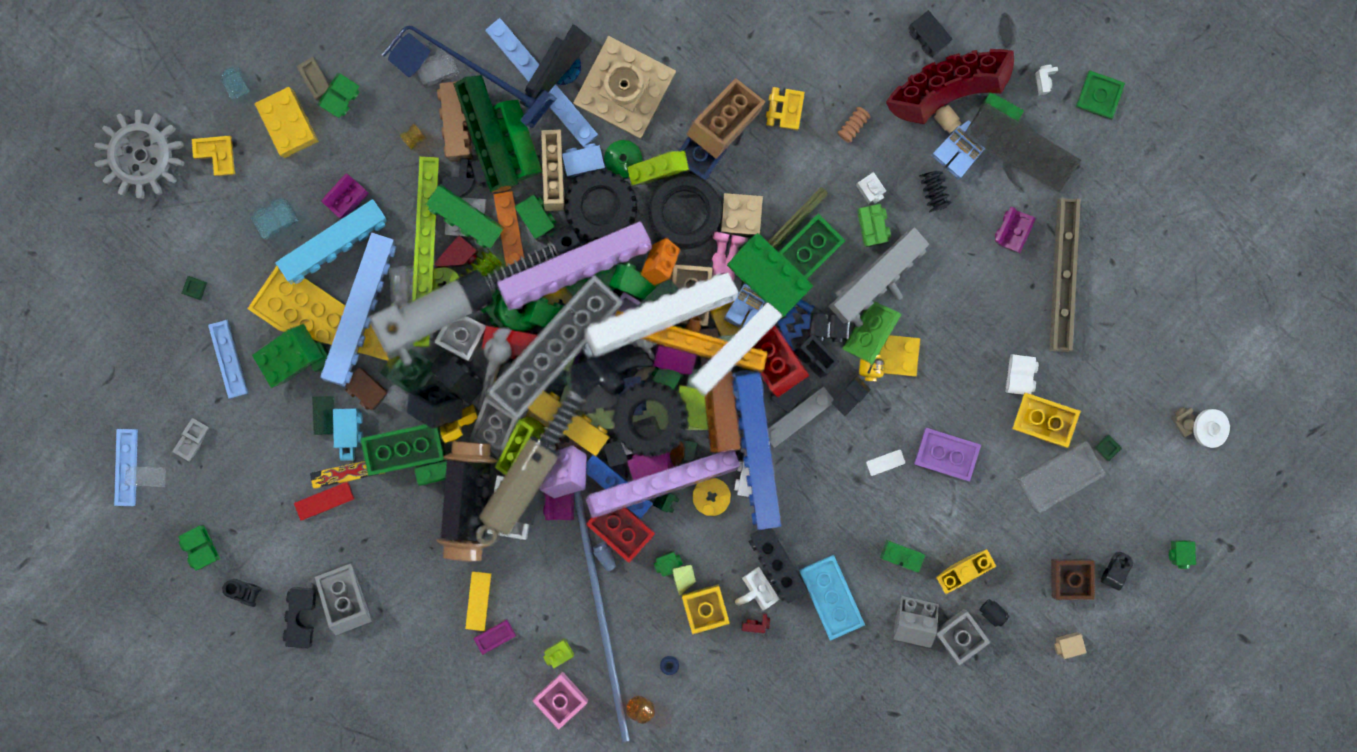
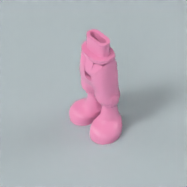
M714 232L713 239L717 242V253L712 257V277L717 274L729 273L732 281H734L735 273L727 264L738 253L740 247L748 242L749 238L731 235L730 251L726 258L725 251L730 234Z

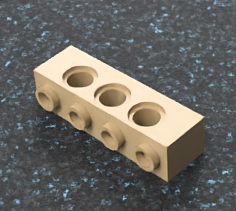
M541 130L545 211H563L561 130Z

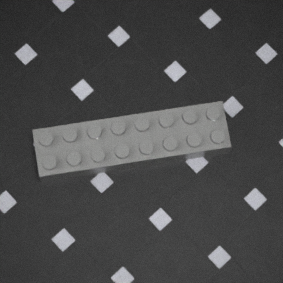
M592 276L487 390V393L512 416L518 419L588 342L585 337L586 329L594 323L600 324L605 322L623 302L595 276Z

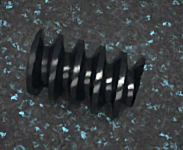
M936 170L919 175V177H925L921 184L927 185L923 188V192H929L925 199H931L927 203V206L933 207L929 213L945 209L951 204V201H945L949 194L943 193L947 186H941L945 179L939 178L943 171Z

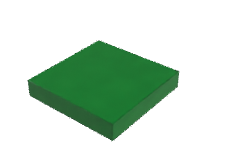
M1089 70L1076 108L1112 120L1125 83Z

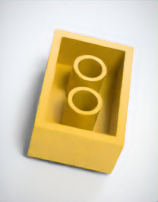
M290 87L254 103L279 155L283 158L319 142L294 90Z

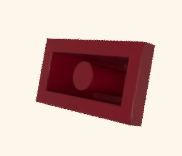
M459 235L434 264L439 268L471 265L478 258L476 255L478 251Z

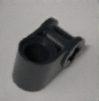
M1123 552L1115 553L1102 574L1101 583L1120 591L1133 566L1132 558ZM1122 559L1125 561V563L1121 564L1119 563V560Z
M230 579L222 586L224 596L251 607L256 606V598L262 590L260 586L238 579ZM230 583L236 586L237 590L235 593L229 591L228 585Z

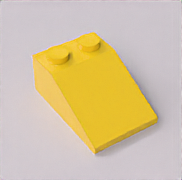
M1024 393L1012 429L1057 446L1068 448L1081 411Z

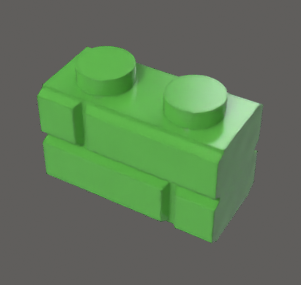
M881 204L859 208L857 214L864 247L888 243L891 233L890 228L885 226L884 220L887 219L886 209L882 208Z

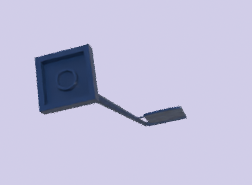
M405 26L382 53L385 57L390 51L388 60L407 77L413 76L430 54V50L427 48L429 44L427 46L423 45L410 33L402 37L406 30H413L430 41V43H433L526 103L528 109L520 121L531 128L538 123L557 99L546 90L536 99L527 96L413 26ZM399 38H401V40L397 43L394 49L391 50V48L395 45Z

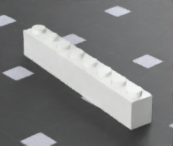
M729 273L717 274L711 280L706 282L704 280L699 281L693 287L688 289L686 287L682 288L671 296L669 294L664 295L656 302H647L640 308L635 310L633 308L629 309L618 317L611 316L603 323H594L586 329L585 337L596 357L735 301L738 291Z

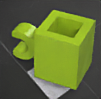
M564 638L545 649V655L543 656L547 665H552L554 669L574 657V652Z

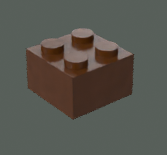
M1051 559L1052 598L1056 600H1095V561L1091 559Z

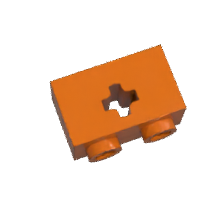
M668 238L651 246L652 249L649 251L641 275L654 286L670 279L680 252V248Z

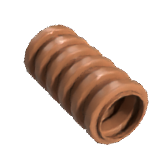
M861 107L856 108L857 111L852 113L853 116H850L849 121L845 122L846 125L841 127V131H838V135L848 143L852 142V138L856 137L855 134L859 133V129H862L863 124L867 123V119L871 118L870 114Z

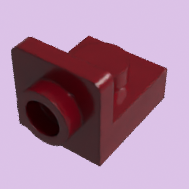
M762 612L761 623H758V620L747 619V622H742L741 629L747 632L765 633V630L769 629L770 617H767V613Z

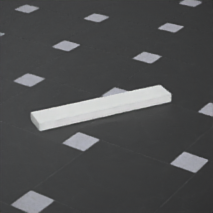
M767 303L691 379L690 383L705 396L782 317V314Z

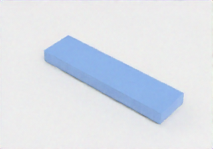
M224 320L209 324L228 399L248 394L229 321Z
M117 429L114 506H135L138 429Z

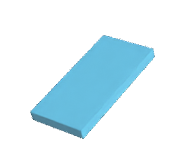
M834 554L799 569L830 641L865 626Z

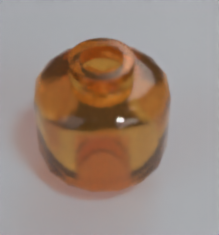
M637 695L628 701L626 713L630 719L637 723L645 724L653 719L655 707L650 700Z

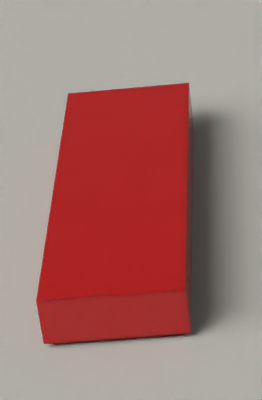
M347 481L295 502L294 506L300 521L352 501L355 497Z

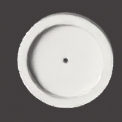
M1215 409L1202 411L1196 417L1193 426L1194 436L1198 443L1210 448L1222 445L1230 431L1226 415Z

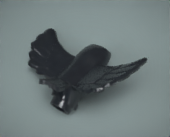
M587 342L581 348L583 354L579 357L578 363L574 364L573 367H569L570 385L582 401L585 400L590 389L595 386L603 388L611 395H617L624 389V381L620 376L621 373L637 367H652L654 362L641 347H634L632 344L623 345L595 357Z

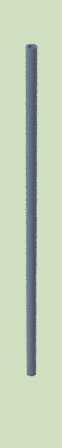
M581 491L574 492V500L622 742L630 740L588 526L586 525L587 521Z

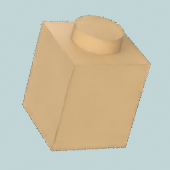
M1078 632L1055 638V651L1063 659L1087 653L1082 634Z

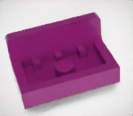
M346 173L325 195L321 202L340 219H343L361 203L369 192Z
M1010 207L1009 211H1006L1004 214L1001 228L996 231L995 242L1003 248L1020 254L1036 220L1035 217Z

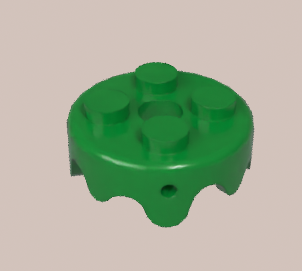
M502 293L497 295L496 307L493 313L505 329L525 332L536 326L522 320L528 302L524 304V311L519 313L517 308L508 309Z

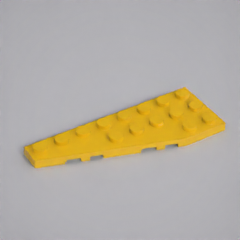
M276 266L247 309L283 332L304 324L313 340L332 345L346 305L306 278L298 284H290L279 267ZM371 324L369 329L365 328L363 334L365 341L362 347L359 346L357 352L397 363L401 356L398 355L389 360Z

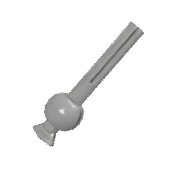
M499 329L494 334V337L487 341L484 347V354L489 363L478 404L479 410L482 408L485 397L489 395L487 390L496 381L500 364L507 361L511 355V346L506 341V337L511 332L510 329Z

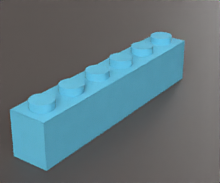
M372 199L275 263L290 284H298L304 280L306 274L309 272L311 274L315 273L321 268L320 265L325 262H332L337 258V254L342 251H349L353 247L352 244L358 240L360 242L364 241L369 237V233L374 230H381L388 221Z

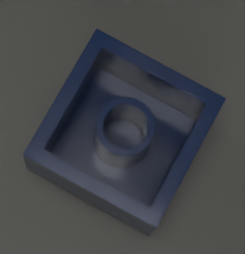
M688 137L679 151H685L689 168L686 171L707 181L727 152V148L716 159Z

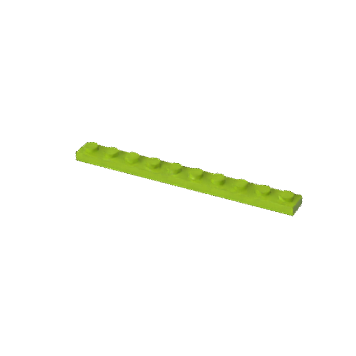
M419 157L412 302L431 293L433 287L436 215L428 210L429 207L425 204L438 186L439 158ZM430 334L415 341L414 347H430Z

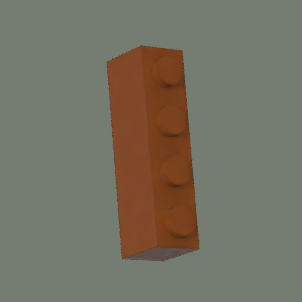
M728 371L704 396L711 452L740 449L741 437L737 426L739 419L735 409L736 397L733 391L734 378L731 371Z

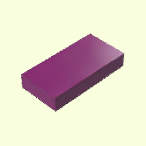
M508 619L473 639L481 654L484 655L516 637V634Z

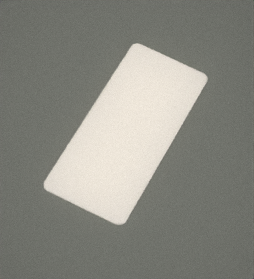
M897 450L866 463L871 476L903 465L905 460L901 450Z

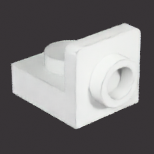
M1052 65L1041 66L1040 70L1035 73L1039 96L1046 95L1051 91L1052 80L1048 75L1055 74L1058 71V67H1052Z

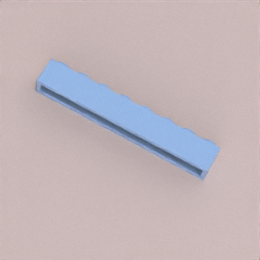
M371 232L321 375V379L343 387L351 381L353 372H350L352 365L357 364L359 354H357L358 348L364 344L365 336L363 334L365 328L369 329L371 311H375L378 300H376L377 294L382 292L384 286L382 279L384 274H388L391 265L388 264L389 259L394 257L397 246H394L395 242L393 239Z

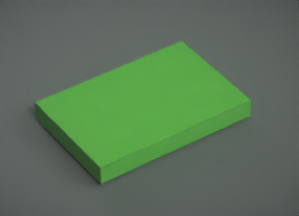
M875 301L863 312L861 316L863 325L861 327L855 326L842 348L844 351L870 364H873L901 316L899 312Z

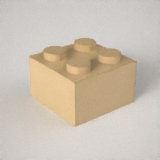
M724 193L721 233L741 236L760 234L763 196Z

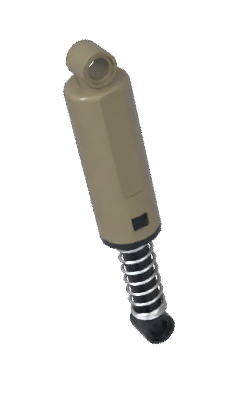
M573 387L568 391L569 395H565V402L561 401L563 405L561 408H557V414H553L554 419L548 421L550 425L548 428H544L546 430L544 434H540L541 439L533 435L530 436L480 514V519L485 522L484 526L477 533L478 541L481 544L491 545L497 541L500 533L504 535L511 533L561 455L560 452L555 450V444L560 443L559 438L564 436V430H569L567 426L569 423H573L572 418L577 416V410H581V404L587 402L586 398L584 401L580 400ZM593 388L587 393L586 398L592 393ZM485 530H490L493 533V538L490 541L485 540L483 537Z

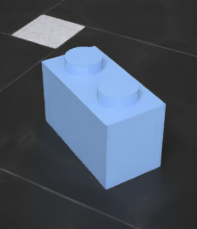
M593 143L585 145V149L577 150V148H570L565 150L566 153H563L562 156L568 179L585 175V172L588 171L594 172L596 169L605 170L600 145L596 146Z

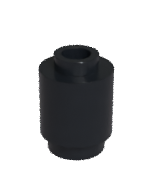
M988 599L979 609L982 612L981 615L994 627L998 625L1001 627L1008 620L1006 617L1008 612L996 601Z

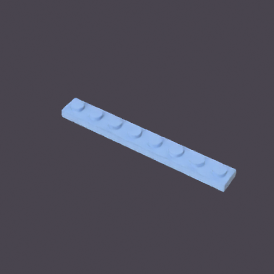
M499 18L485 31L529 82L539 64ZM555 84L549 93L553 94L557 99L550 108L584 147L595 139L598 134Z

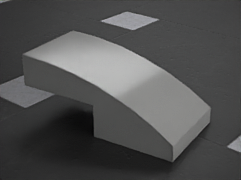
M192 418L172 452L190 463L205 438L209 427Z

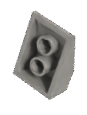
M488 395L485 397L469 440L475 443L491 444V455L499 460L518 420L525 418L529 409L527 408L516 419L492 396Z
M351 563L315 577L328 626L335 635L372 622Z

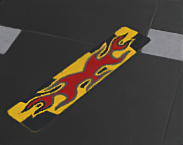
M365 461L310 473L314 489L369 477Z

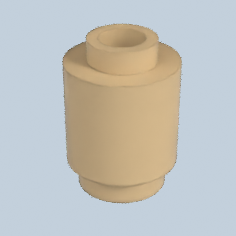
M949 105L943 106L935 112L934 118L949 133L962 124L959 121L958 115Z

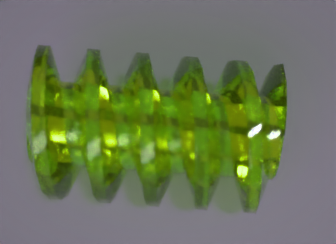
M488 248V254L481 252L483 259L476 258L478 265L471 263L473 270L477 269L482 276H488L487 273L491 275L490 271L494 272L496 270L497 272L495 265L503 266L501 261ZM467 268L465 269L466 273L473 271Z

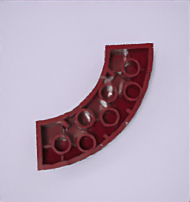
M990 49L989 52L978 53V50H972V52L961 56L960 53L945 57V61L937 64L935 62L921 68L922 71L920 73L909 76L908 81L903 86H898L887 99L886 104L889 110L898 118L925 125L927 120L938 109L953 100L978 93L1001 94L1012 75L1014 51Z

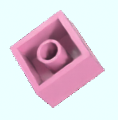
M562 671L534 697L533 702L559 730L587 704L588 699Z

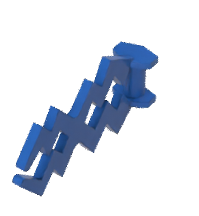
M802 299L796 305L807 311L808 314L801 315L804 323L793 325L796 333H789L786 324L796 322L792 314L798 313L795 306L786 314L787 318L777 321L782 335L793 351L791 339L803 336L801 329H810L811 313L815 307Z

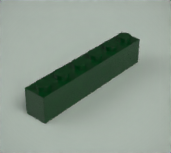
M466 76L455 82L454 87L490 193L506 191L518 185L519 182L483 76Z

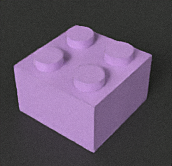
M574 446L557 450L561 455L541 484L540 490L553 498L584 490L587 454Z

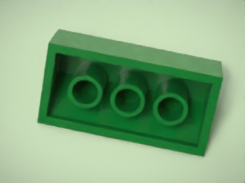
M519 100L503 101L493 106L518 182L541 173L542 170L528 127L520 121L523 117V112Z
M756 233L727 264L763 301L769 303L782 314L781 318L813 287L759 233Z

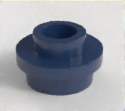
M666 656L660 662V669L666 675H673L679 669V662L673 656ZM672 662L673 667L670 669L667 668L666 663Z

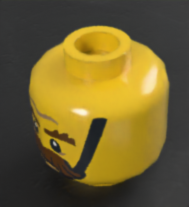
M881 355L876 357L873 364L860 359L859 375L865 377V381L876 382L877 378L883 377L885 361L880 358Z

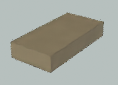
M311 57L296 67L314 98L318 100L325 93L329 83L314 57Z

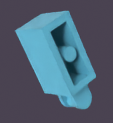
M333 409L334 448H339L340 461H354L355 447H360V438H363V432H360L363 414L359 409ZM344 447H350V453H344Z

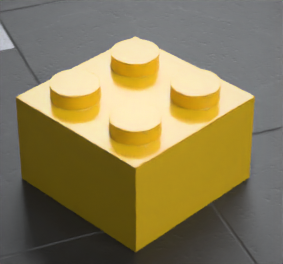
M719 584L682 594L692 634L730 624Z

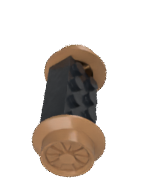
M453 441L452 453L443 456L445 459L463 460H447L441 526L442 539H436V542L444 546L443 558L481 561L483 548L491 546L483 545L477 541V533L485 524L480 519V514L488 503L491 463L483 462H498V460L490 456L491 444Z

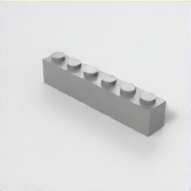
M915 227L907 230L828 307L843 323H853L860 317L859 312L862 309H868L874 303L872 300L876 296L880 297L887 291L885 287L889 283H895L900 278L899 274L903 270L907 271L913 266L912 261L916 257L919 259L927 252L926 248L930 244Z

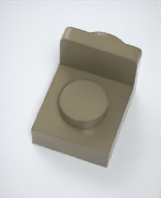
M1185 406L1174 412L1176 415L1171 417L1183 437L1193 433L1196 419L1192 413L1194 410L1192 408H1185Z

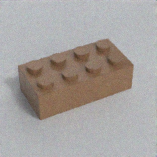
M735 78L693 121L686 135L717 159L756 118L766 101Z

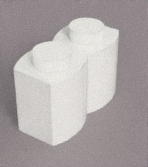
M1010 355L1006 393L1024 395V393L1031 394L1035 392L1036 381H1033L1034 373H1037L1039 365L1036 362V357Z

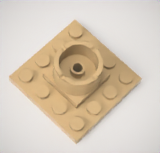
M608 36L573 104L642 139L676 70ZM627 83L628 85L627 87H622L621 84Z

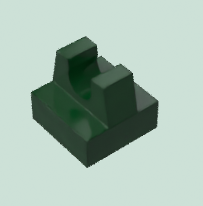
M667 493L656 497L653 506L666 513H673L675 509L670 506L673 501L678 502L679 498L672 493Z

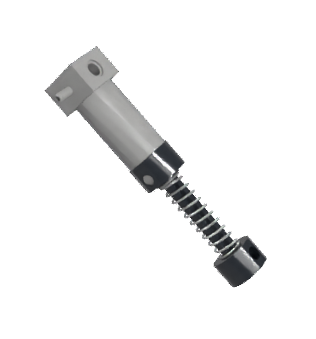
M566 225L548 234V247L543 248L541 246V250H534L535 253L531 255L528 253V256L525 258L521 256V260H514L515 263L511 265L508 263L507 267H501V270L497 272L494 270L495 273L491 275L487 273V277L482 276L475 269L399 309L394 305L370 317L371 326L389 360L400 355L405 365L411 363L412 360L407 351L414 347L415 341L493 304L492 294L495 293L496 289L500 290L497 282L581 247V243L573 229ZM393 330V331H396L397 333H395V334L392 335V334H389L388 332Z

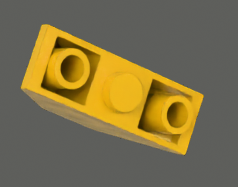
M986 549L951 565L936 578L944 593L948 594L995 568L996 564Z

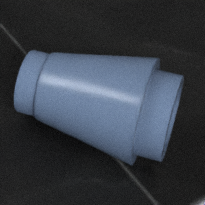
M603 541L593 547V554L606 571L616 567L611 546Z

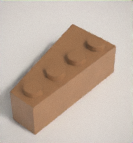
M455 82L439 83L440 89H437V96L442 108H439L440 118L443 120L442 136L445 139V158L447 157L450 162L460 161V158L473 160L471 134L454 87Z

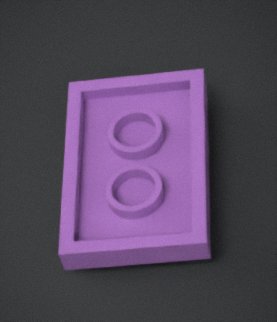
M925 428L914 464L970 481L981 445Z

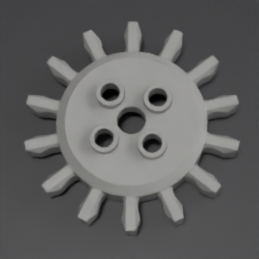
M135 110V123L128 124L127 119L122 114L116 115L122 128L115 132L112 128L103 126V131L112 138L108 145L104 143H95L94 147L101 151H107V159L95 162V166L98 168L110 166L112 170L103 179V182L109 185L117 178H120L122 183L118 189V194L123 196L126 195L131 184L136 185L135 194L138 199H144L145 185H151L155 194H163L158 180L164 177L167 181L176 183V178L167 171L170 165L179 167L184 166L185 163L178 158H172V150L183 148L184 143L181 141L169 143L167 137L176 128L170 124L160 132L157 126L161 116L156 113L152 116L149 125L143 124L144 115L141 110ZM150 140V146L146 147L145 142ZM132 147V153L128 154L127 149ZM144 150L146 157L139 161L136 157L137 152ZM154 158L157 159V163L155 165L152 164V159ZM135 165H139L138 171H134Z

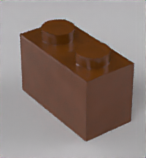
M358 367L353 373L350 383L345 385L347 387L345 391L353 398L355 396L361 400L359 404L366 410H375L390 394L361 367Z

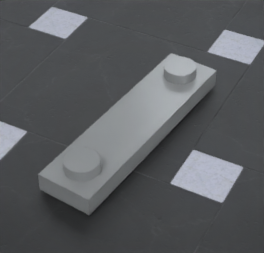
M824 386L768 428L769 442L774 448L832 405L831 402L834 399Z

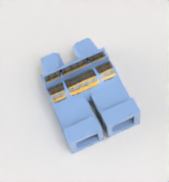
M969 120L962 126L959 125L931 155L944 167L958 152L959 154L946 167L958 180L983 152L984 146L989 140L982 132L974 139L970 133L974 130L975 126Z
M744 284L724 320L739 328L747 312L750 311L742 326L743 328L767 303L747 284Z

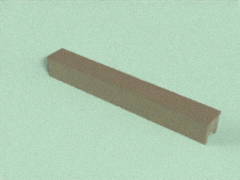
M1060 198L1057 200L1049 351H1073L1081 199Z

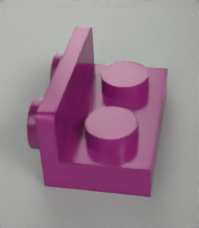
M543 492L545 496V505L543 507L545 520H574V493L553 498Z

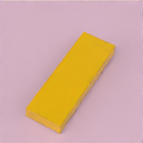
M472 571L465 629L485 631L492 573Z

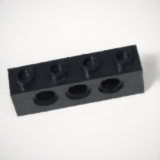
M761 529L749 535L751 540L748 542L753 551L758 550L761 556L758 559L763 568L768 567L770 573L767 575L772 584L777 583L780 589L777 593L781 600H786L789 604L807 594V589L773 529ZM765 543L773 545L770 553L762 551V546ZM774 560L782 561L780 569L775 570L772 568ZM788 576L792 579L789 586L781 584L783 577Z

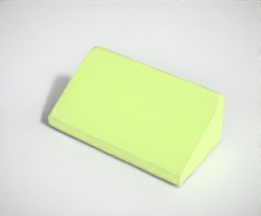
M692 565L673 569L680 596L696 582Z

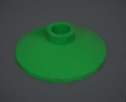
M616 141L605 152V166L607 170L613 171L614 174L628 178L629 172L627 167L642 162V153L639 147L631 141ZM626 155V161H621L619 159L620 156Z

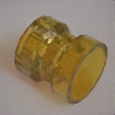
M415 124L410 126L408 132H402L399 135L411 150L416 147V143L426 139Z

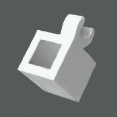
M874 172L856 184L868 204L872 201L876 204L884 198L883 194L886 190Z

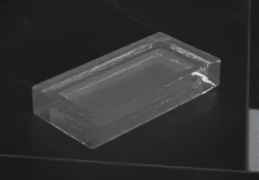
M126 466L125 486L165 487L166 468Z

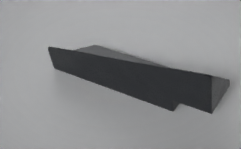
M572 24L564 40L556 36L527 84L525 94L536 99L544 90L549 92L592 41L591 37L574 24ZM520 101V104L526 107V103Z

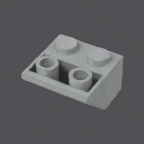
M901 596L894 626L893 640L931 648L937 635L939 604Z

